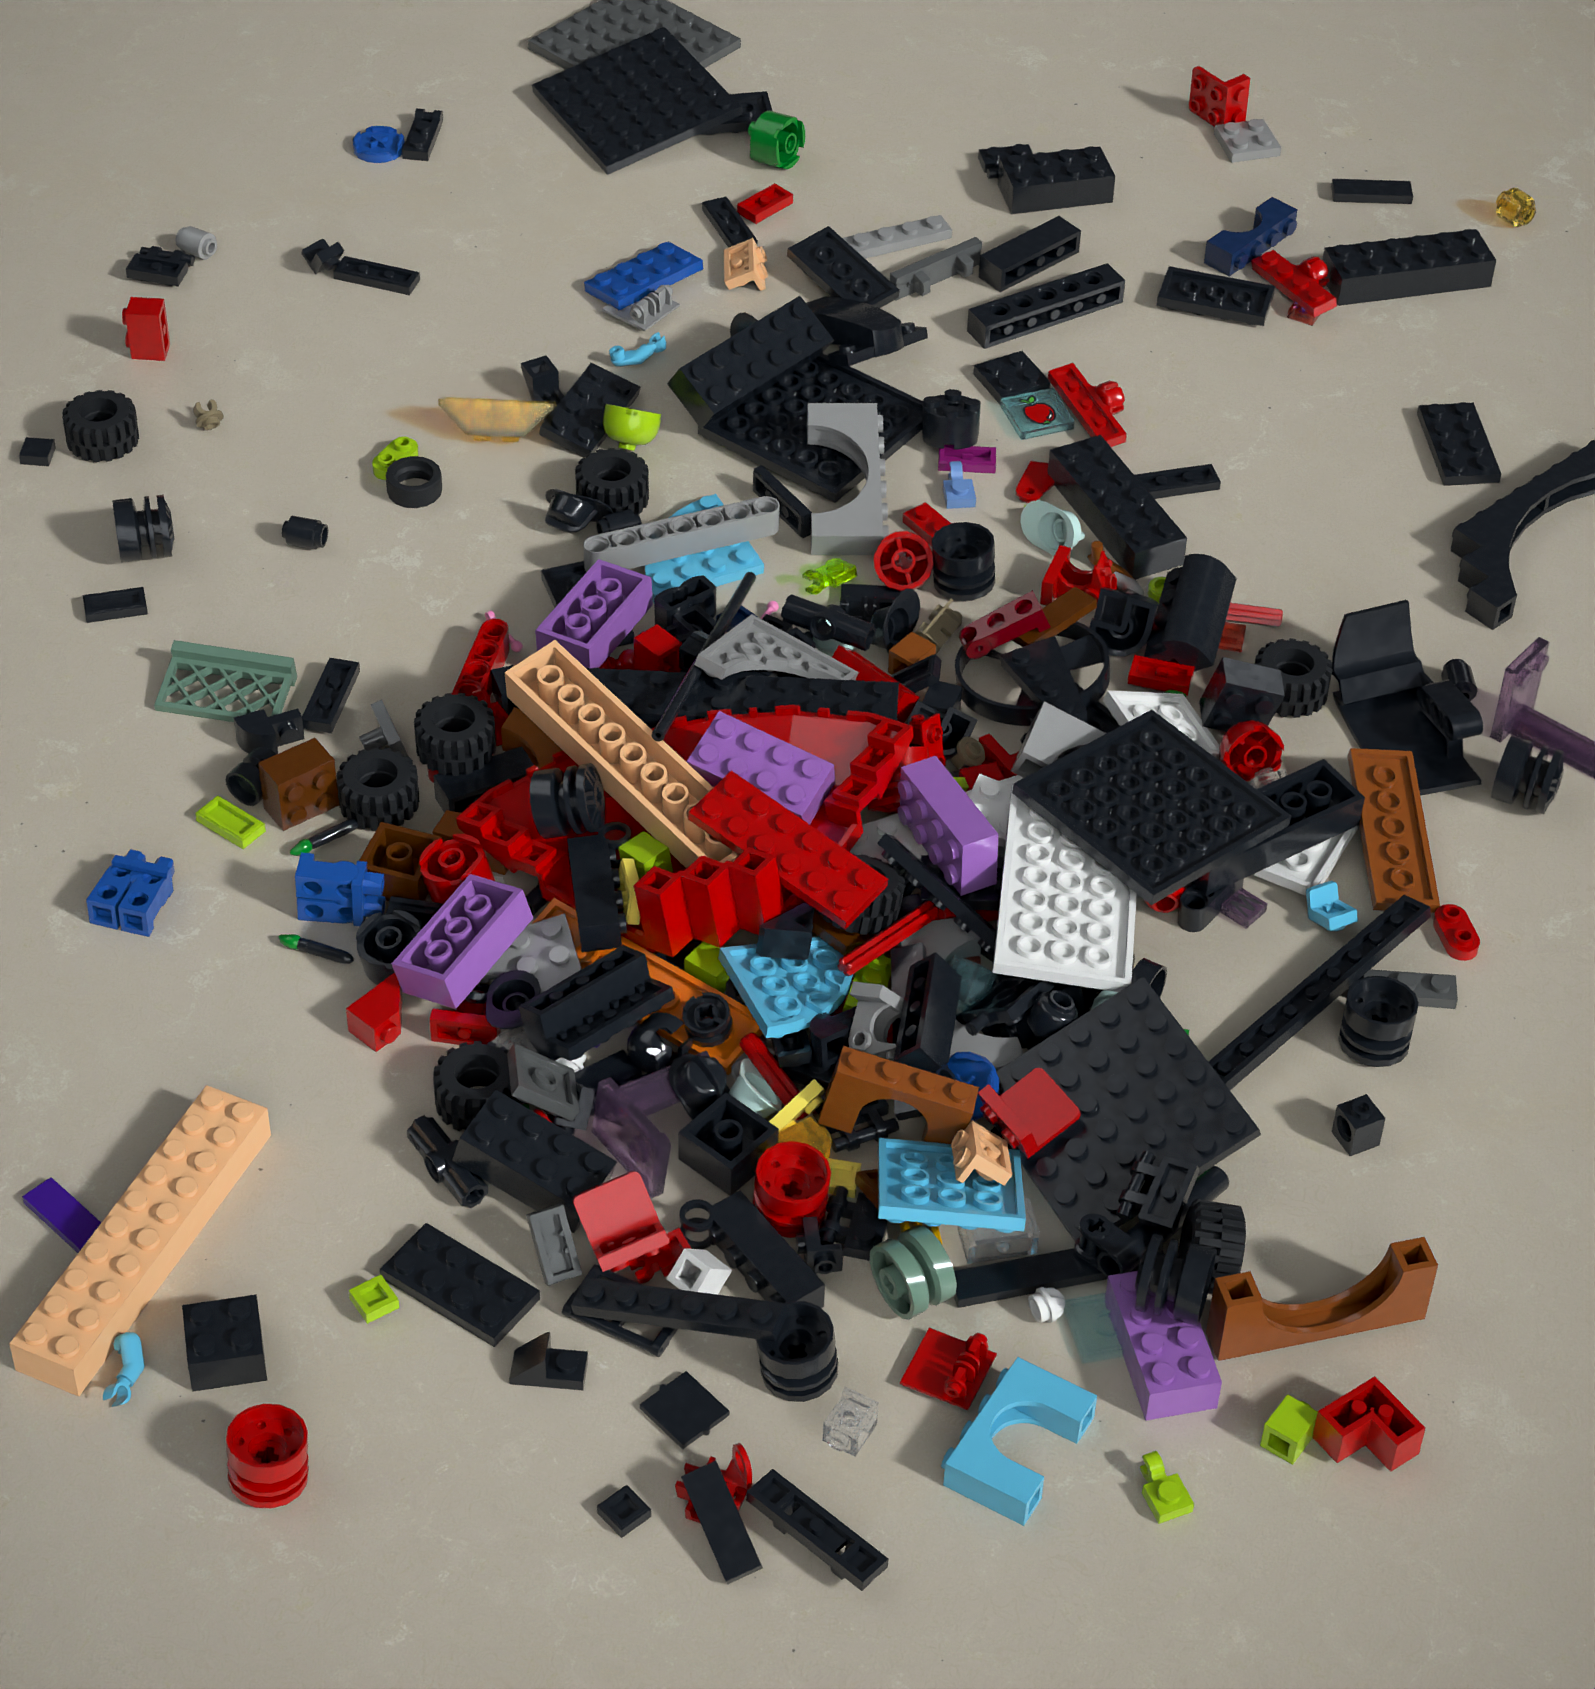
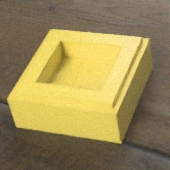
M827 1158L831 1170L828 1194L833 1195L837 1186H843L848 1190L847 1197L855 1198L858 1187L855 1184L856 1172L861 1171V1163Z

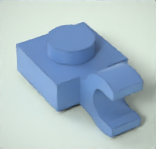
M961 461L949 462V480H943L946 508L976 507V495L972 479H963Z

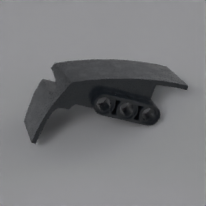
M1402 600L1344 614L1332 656V675L1339 683V691L1333 692V698L1359 748L1412 751L1420 796L1482 785L1481 778L1463 757V739L1482 734V717L1478 709L1451 680L1448 679L1434 683L1423 671L1422 663L1416 656L1413 647L1409 601Z

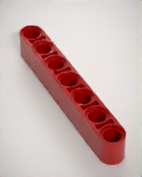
M489 619L481 625L451 693L452 695L465 693V696H471L473 691L484 689L489 697L491 696V670L504 666L510 650L509 627L504 620ZM427 768L428 778L434 783L433 775L439 772L438 770L431 771Z

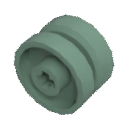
M916 1225L902 1232L897 1237V1240L887 1239L871 1249L869 1261L876 1285L885 1302L902 1319L910 1320L925 1312L929 1305L937 1306L951 1299L956 1294L957 1282L949 1256L941 1242L926 1227Z

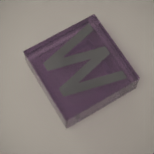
M1241 887L1221 905L1220 913L1247 929L1266 912L1268 904Z

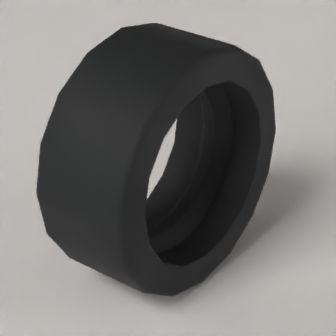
M418 456L405 457L393 462L386 472V487L389 499L405 508L426 507L434 503L442 493V474L439 465L433 460ZM413 478L429 481L418 486H406L400 483Z

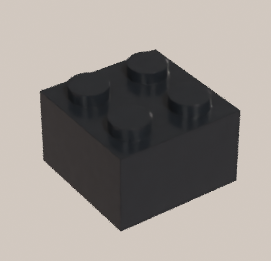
M1222 657L1199 700L1202 727L1227 732L1235 724L1249 720L1262 722L1268 726L1285 696L1281 670Z
M725 1092L678 1132V1159L730 1196L755 1176L758 1159L766 1149L778 1143L779 1128Z
M257 1294L182 1305L187 1363L192 1392L267 1381Z

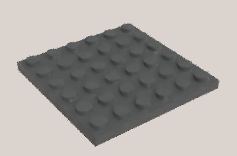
M600 0L528 40V49L567 69L626 44L633 39L649 34L656 29L665 27L706 68L741 47V38L668 0Z

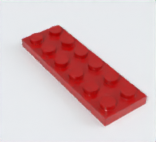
M732 770L688 812V820L738 855L748 847L776 856L781 885L844 929L888 886V878Z

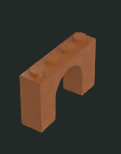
M843 1046L824 1096L818 1124L851 1133L858 1114L864 1105L875 1100L892 1099L913 1106L925 1117L927 1122L924 1127L922 1142L951 1144L957 1132L961 1129L965 1130L970 1123L979 1087Z

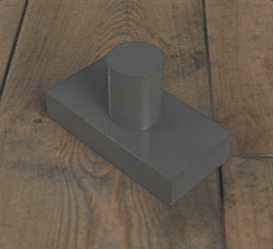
M380 700L371 704L380 727L359 736L364 749L368 751L374 747L380 748L389 744L393 752L400 751L404 753V757H409L383 701Z
M557 1204L526 1214L545 1284L549 1286L582 1275L564 1205Z

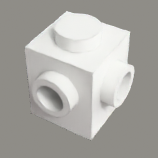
M684 1248L666 1279L680 1290L718 1294L732 1270L707 1250Z

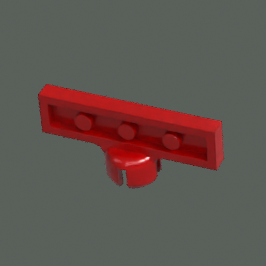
M1272 250L1251 260L1252 270L1275 286L1293 302H1297V305L1314 318L1337 307L1336 297L1323 288L1329 282V278L1325 279L1328 276L1329 270L1325 262L1320 260L1319 257L1313 256L1303 260L1300 265H1294L1275 250Z
M1074 363L1048 371L1049 382L1090 437L1101 435L1110 447L1126 442L1127 433L1113 416L1124 410L1123 403L1125 397L1121 387H1117L1119 386L1117 382L1109 380L1098 386H1092Z

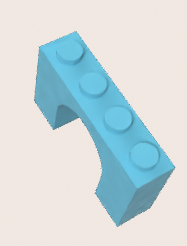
M1017 1357L1010 1369L1005 1367L1001 1371L993 1394H986L978 1409V1416L974 1422L969 1420L965 1424L957 1447H950L946 1452L941 1464V1468L945 1469L943 1486L1024 1526L1042 1499L1044 1476L1005 1457L994 1445L993 1437L1007 1426L1029 1423L1041 1426L1077 1444L1095 1417L1097 1395Z

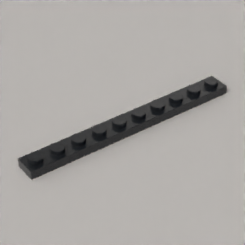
M1406 895L1400 897L1208 1061L1229 1090L1234 1088L1344 993L1355 981L1359 980L1431 917V907Z

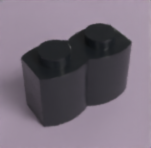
M704 575L684 581L679 587L662 591L654 598L655 625L658 624L662 628L672 625V616L696 604L714 618L716 615V586Z

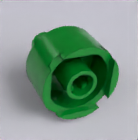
M766 111L759 116L756 122H751L748 128V135L751 137V160L784 169H790L797 163L800 158L797 155L799 147L804 148L805 127L802 121L790 115Z

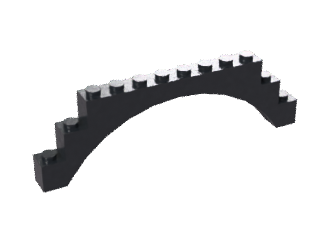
M1595 440L1590 441L1587 446L1579 451L1571 453L1569 457L1560 463H1555L1544 473L1536 475L1525 485L1517 487L1509 495L1496 500L1490 507L1477 512L1474 517L1466 522L1458 524L1453 530L1450 551L1462 558L1459 564L1458 582L1469 588L1465 612L1491 630H1494L1513 616L1517 593L1509 569V556L1512 547L1525 529L1545 513L1567 502L1595 494Z

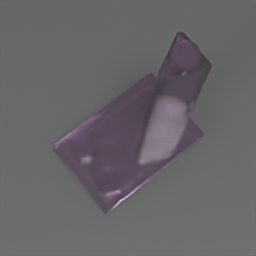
M1538 637L1505 669L1490 737L1501 743L1511 734L1533 741V746L1539 750L1546 745L1550 747L1549 755L1552 757L1556 749L1565 751L1564 763L1595 779V741L1534 709L1542 672L1549 661L1547 651L1550 642Z
M707 1051L699 1053L701 1056H709ZM671 1065L620 1087L611 1077L598 1083L592 1133L627 1172L635 1170L640 1173L651 1198L663 1194L671 1143L668 1137L661 1133L646 1116L680 1102L669 1083Z

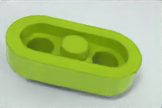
M402 436L389 443L372 461L374 476L378 479L386 480L387 468L393 462L405 457L419 456L417 442L414 439Z

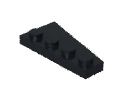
M1055 636L1000 655L1001 666L1039 709L1045 701L1083 722L1087 721V710Z

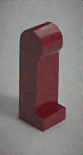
M1032 590L965 626L959 633V640L969 658L979 659L987 655L991 649L1035 628L1042 632L1051 627Z

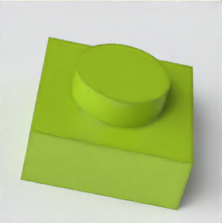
M381 1274L349 1290L351 1302L367 1324L400 1308L398 1297Z

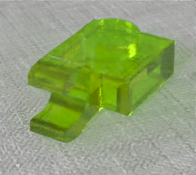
M840 558L830 559L826 561L825 565L815 570H807L802 574L803 578L809 581L813 580V583L805 588L806 592L813 595L820 593L828 586L836 588L858 576L856 565Z

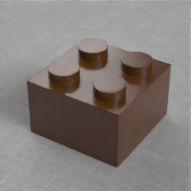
M312 738L258 763L264 809L283 831L339 806L335 759L316 738Z
M381 822L359 861L367 862V872L384 873L385 882L382 896H385V901H389L391 896L424 901L429 892L421 875L419 859L429 844L442 837Z

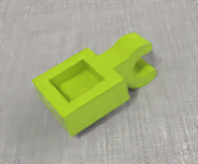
M1157 1451L1143 1455L1142 1459L1145 1464L1140 1466V1470L1148 1483L1143 1485L1142 1495L1158 1524L1193 1512L1194 1502L1178 1473L1170 1476L1166 1475L1163 1461Z

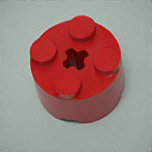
M453 834V839L444 842L442 838L437 839L422 852L419 859L420 871L433 902L444 904L469 874L495 881L485 852L479 840L467 834Z

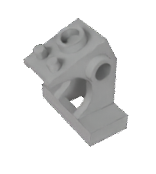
M853 982L850 995L858 1000L848 1038L849 1048L893 1061L896 1044L887 1042V1034L890 1025L897 1018H901L904 999L884 985Z

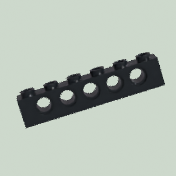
M1106 263L968 309L967 332L986 349L1123 303L1125 279Z

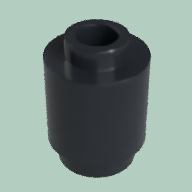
M631 509L603 515L602 519L596 521V529L598 534L641 525L642 522L638 514H634Z
M292 515L283 524L282 537L286 539L287 545L309 549L324 548L328 539V525L322 524L320 520Z
M1462 659L1448 661L1443 666L1441 673L1442 681L1451 680L1469 701L1473 700L1478 690L1470 665Z

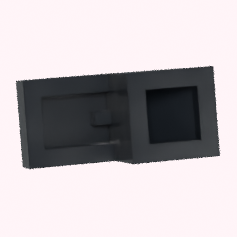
M547 355L521 363V369L533 405L544 420L548 418L564 397L559 389V372Z

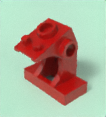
M1059 545L1042 580L1040 604L1047 606L1055 598H1059L1073 587L1079 588L1098 602L1102 587L1117 589V578L1115 574H1112L1110 568L1112 560H1107L1105 551L1102 550L1098 563L1094 566L1093 570H1081L1070 562L1071 548Z

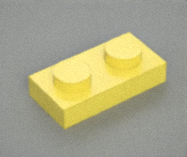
M815 1079L769 1121L779 1128V1136L782 1139H785L797 1128L798 1124L795 1120L804 1112L810 1115L824 1102L821 1098L824 1094V1088Z

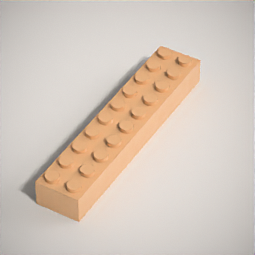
M556 640L504 672L507 697L578 765L592 763L600 775L603 789L655 839L669 847L670 853L686 868L700 856H706L722 863L727 860L733 862L739 856L688 820V812L714 787L663 740L655 741L652 738L653 730Z
M208 1085L204 1087L9 1343L16 1371L76 1396L82 1394L114 1350V1339L129 1330L270 1138L271 1131L268 1109L266 1107Z

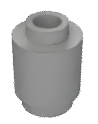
M188 226L181 228L176 235V245L187 254L206 260L216 252L217 241L212 233Z

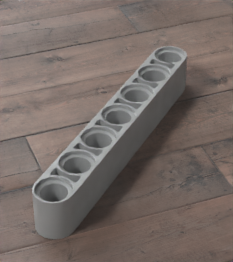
M763 496L588 537L583 543L584 569L587 572L598 559L631 569L774 535L779 530V502L773 497Z

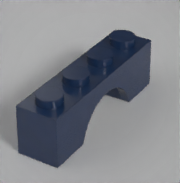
M1274 197L1269 198L1256 207L1253 230L1246 232L1222 230L1206 242L1204 264L1230 277L1238 270L1243 269L1251 260L1261 256L1268 249L1276 246L1281 240L1292 235L1297 227L1296 217L1298 209Z

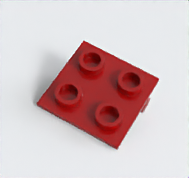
M928 1328L900 1381V1385L969 1410L997 1353L988 1350V1339L981 1333H975L967 1341H963Z

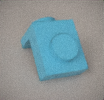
M1331 880L1306 889L1308 918L1311 921L1326 928L1328 931H1340L1346 925L1358 922L1357 909L1339 900L1336 882Z

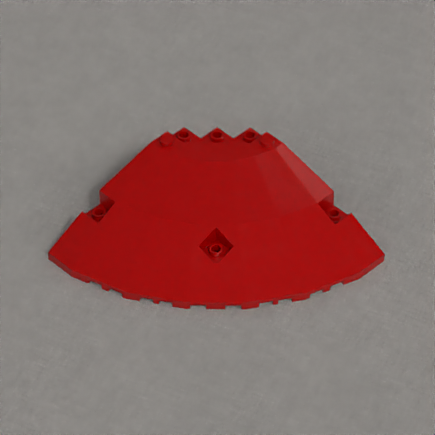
M800 705L775 706V712L758 713L757 707H750L748 714L732 715L731 709L707 711L708 717L687 721L686 715L676 717L663 741L687 762L713 719L721 711L834 764L835 785L810 825L850 852L863 834L860 811L874 798H882L914 734L911 725L875 713L848 710L846 716L830 714L829 708L819 707L817 713L801 711ZM562 750L553 754V761L540 769L535 765L526 769L527 776L513 783L508 779L486 791L456 817L458 829L464 834L478 839L482 848L512 873L520 870L538 877L544 899L551 902L553 898H556L576 910L567 838L598 835V832L590 833L587 831L584 834H576L571 829L567 836L544 839L540 836L535 826L530 804V783L535 771L559 768L565 773L566 768L576 765L579 768V765ZM604 790L605 824L609 822L627 824L631 829V839L643 831L651 835ZM611 830L604 837L609 840H619L625 836V833L621 830ZM748 847L733 862L727 860L722 863L706 856H700L688 868L670 853L673 873L654 866L633 885L640 922L639 925H631L626 922L627 933H622L621 936L651 953L657 951L674 957L693 938L721 948L740 928L759 935L760 925L797 907L805 901L781 885L776 856ZM616 849V860H619V849Z

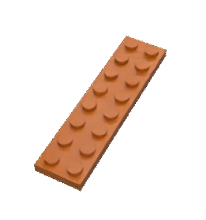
M553 898L533 921V923L565 913L582 969L617 949L582 952L576 910L556 898ZM621 936L622 945L645 954L650 978L672 986L675 999L663 1005L660 1010L646 1015L638 1020L637 1023L642 1022L651 1014L657 1012L674 1015L683 1021V1008L686 1002L693 996L697 998L706 992L718 994L727 1001L733 1021V1030L729 1038L722 1044L714 1047H701L693 1043L688 1052L693 1055L699 1054L716 1059L723 1066L726 1074L729 1075L733 1064L744 1053L739 1045L741 1039L751 1032L756 1033L758 1037L762 1035V1031L748 1007ZM684 1024L673 1034H669L663 1029L656 1031L658 1035L677 1046L682 1045L688 1039Z

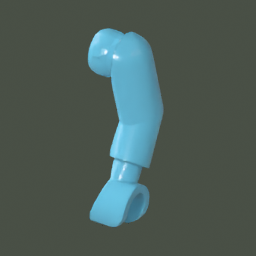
M657 332L651 336L649 343L641 345L636 350L624 351L623 347L614 346L609 350L610 360L617 367L642 364L654 352L659 353L666 349L665 336L663 335L661 338L660 333Z
M125 1332L114 1339L115 1351L118 1350V1353L121 1354L123 1367L116 1376V1383L107 1386L103 1392V1400L111 1399L117 1392V1398L112 1407L123 1405L130 1400V1388L134 1385L145 1367L141 1339L134 1332Z

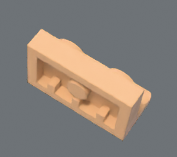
M753 238L724 249V282L729 290L738 286H744L753 280L760 291L766 289L765 278H768V273L765 268V262H767V256L763 247H758Z
M971 1121L965 1130L961 1129L957 1132L951 1143L956 1180L964 1183L975 1169L985 1180H995L1005 1186L1012 1176L1006 1140L974 1121Z

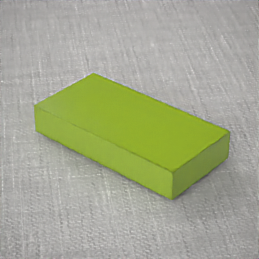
M218 795L195 813L197 822L242 849L266 832L265 823Z

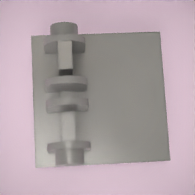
M660 285L657 290L649 293L642 300L621 310L608 304L602 311L646 331L679 307L680 304L672 300L673 289L671 286Z

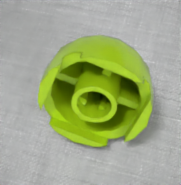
M606 404L603 414V426L609 438L619 442L618 448L635 451L636 445H646L655 438L660 427L661 414Z

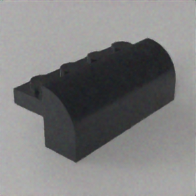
M1205 554L1185 555L1182 567H1177L1167 572L1144 657L1163 661L1175 658L1180 664L1194 666V672L1214 666L1237 580L1223 562Z
M622 945L519 1006L525 1032L539 1054L554 1061L561 1057L572 1061L582 1057L585 1052L598 1044L607 1042L621 1030L635 1025L638 1020L646 1015L660 1010L663 1005L675 999L672 986L650 978L644 953Z

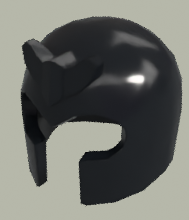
M657 1012L640 1022L631 1031L627 1039V1052L633 1064L643 1072L653 1071L655 1075L669 1071L671 1064L678 1057L686 1055L690 1050L693 1038H688L678 1047V1052H674L672 1047L666 1045L656 1031L663 1029L669 1034H673L684 1024L683 1021L674 1015Z

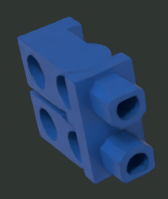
M130 849L124 857L114 856L111 861L112 866H109L86 899L90 924L116 930L121 925V931L149 937L154 929L153 921L174 891L172 877L175 872L174 863L171 858L162 856L157 858L155 863L146 862L145 855L142 852Z
M301 852L295 874L298 920L342 924L353 922V926H361L366 917L379 912L384 915L386 905L385 896H382L385 882L384 873L367 872V862L357 861L356 865L349 861H339L336 863L315 861L314 854Z

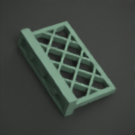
M174 640L171 647L172 658L154 706L156 711L234 722L233 717L255 712L267 704L273 709L271 716L282 713L290 687L295 686L298 677L294 658ZM177 669L193 672L192 675L180 681L175 676ZM210 674L223 677L211 685H208L204 680V677ZM239 679L252 680L253 683L239 690L233 682ZM199 681L204 688L189 695L184 687ZM269 683L282 684L280 689L271 694H268L264 689V686ZM229 685L234 693L219 700L214 692ZM259 690L263 698L249 704L244 696ZM177 691H180L184 697L175 703L165 702L167 696ZM207 695L214 701V703L207 707H199L195 704L196 701ZM238 699L244 706L236 712L227 711L225 706Z

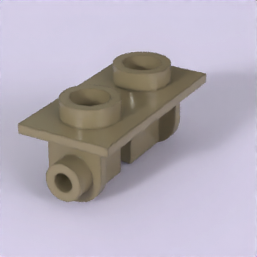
M952 598L944 607L938 604L928 617L931 621L930 624L924 621L915 632L936 645L935 654L940 651L941 647L962 624L961 613L949 608L953 601Z

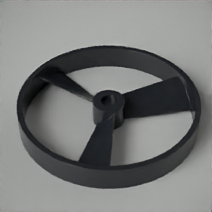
M1076 621L1056 635L1075 640L1060 647L1069 670L1099 663L1104 665L1098 678L1088 688L1079 693L1086 710H1088L1102 698L1109 686L1110 657L1107 645L1099 634L1090 627ZM961 646L955 659L956 685L962 686V701L975 713L989 720L1008 725L1031 726L1039 708L1023 690L1020 692L1016 705H1009L987 699L976 693L966 684L962 678V673L971 658L966 655L963 646ZM991 649L985 656L1000 660V655L1003 654Z

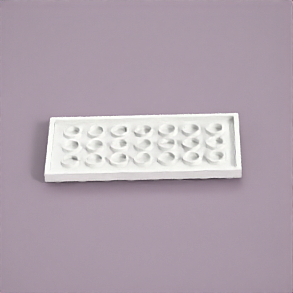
M1012 782L992 973L1114 992L1122 991L1131 985L1137 893L1012 793L1015 782Z

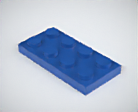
M669 241L664 242L650 251L640 253L637 257L627 262L619 263L616 267L604 273H599L594 278L585 281V292L621 310L642 300L649 293L657 290L660 285L670 286L703 270V260Z

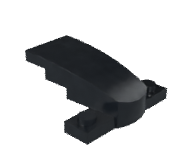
M825 296L806 303L834 339L830 345H840L839 350L828 354L830 365L852 366L874 357L896 352L904 346L928 338L927 327L915 326L913 322L901 324V320L894 315L867 303L832 296Z

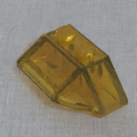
M440 397L438 399V405L466 435H474L473 440L490 441L491 436H502V441L519 442V437H525L556 408V402L458 397Z

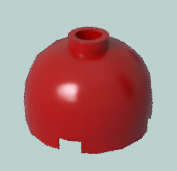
M909 531L894 532L886 536L874 554V569L880 581L888 588L900 592L906 588L915 590L921 587L930 578L934 567L933 553L928 543L919 535Z
M1253 720L1239 722L1230 727L1223 735L1219 746V759L1246 782L1255 780V785L1261 784L1273 777L1281 767L1282 760L1280 757L1282 750L1284 751V744L1280 736L1262 722Z

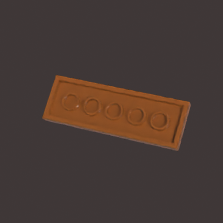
M1350 748L1347 758L1351 782L1365 797L1359 829L1373 910L1385 911L1400 897L1406 895L1430 906L1431 913H1435L1436 909L1440 907L1412 751Z

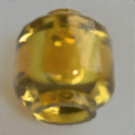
M1510 188L1500 193L1497 197L1496 214L1511 226L1520 227L1527 225L1536 214L1535 200L1519 188Z

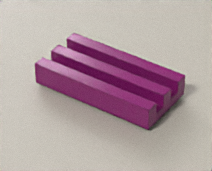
M944 445V449L939 448L938 471H950L949 462L961 461L963 472L995 474L996 447L971 446L965 449H954V445Z

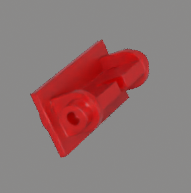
M936 713L925 720L924 715L921 714L911 716L912 721L909 722V725L913 727L914 734L911 744L928 747L929 757L937 756L945 766L946 760L943 753V729L941 727L940 713Z

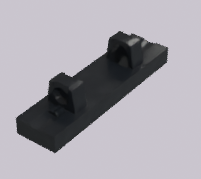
M774 1469L770 1470L747 1490L746 1501L772 1520L773 1526L783 1534L788 1533L828 1564L831 1567L832 1573L841 1580L847 1579L859 1590L863 1591L877 1576L888 1568L889 1558ZM844 1546H846L844 1553H842L841 1555L837 1554Z

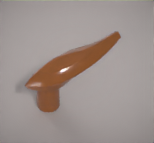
M1100 541L1091 543V554L1087 556L1093 565H1097L1100 553L1103 550V543ZM1112 561V566L1110 567L1112 574L1116 571L1133 578L1124 568Z

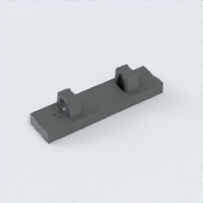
M977 237L971 238L890 273V281L900 290L899 298L895 299V301L915 292L924 296L931 292V285L954 275L960 274L963 277L972 275L973 267L979 265L982 241Z

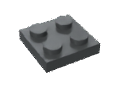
M514 1043L507 1052L511 1095L522 1103H530L546 1110L552 1116L563 1117L573 1121L580 1112L574 1069Z

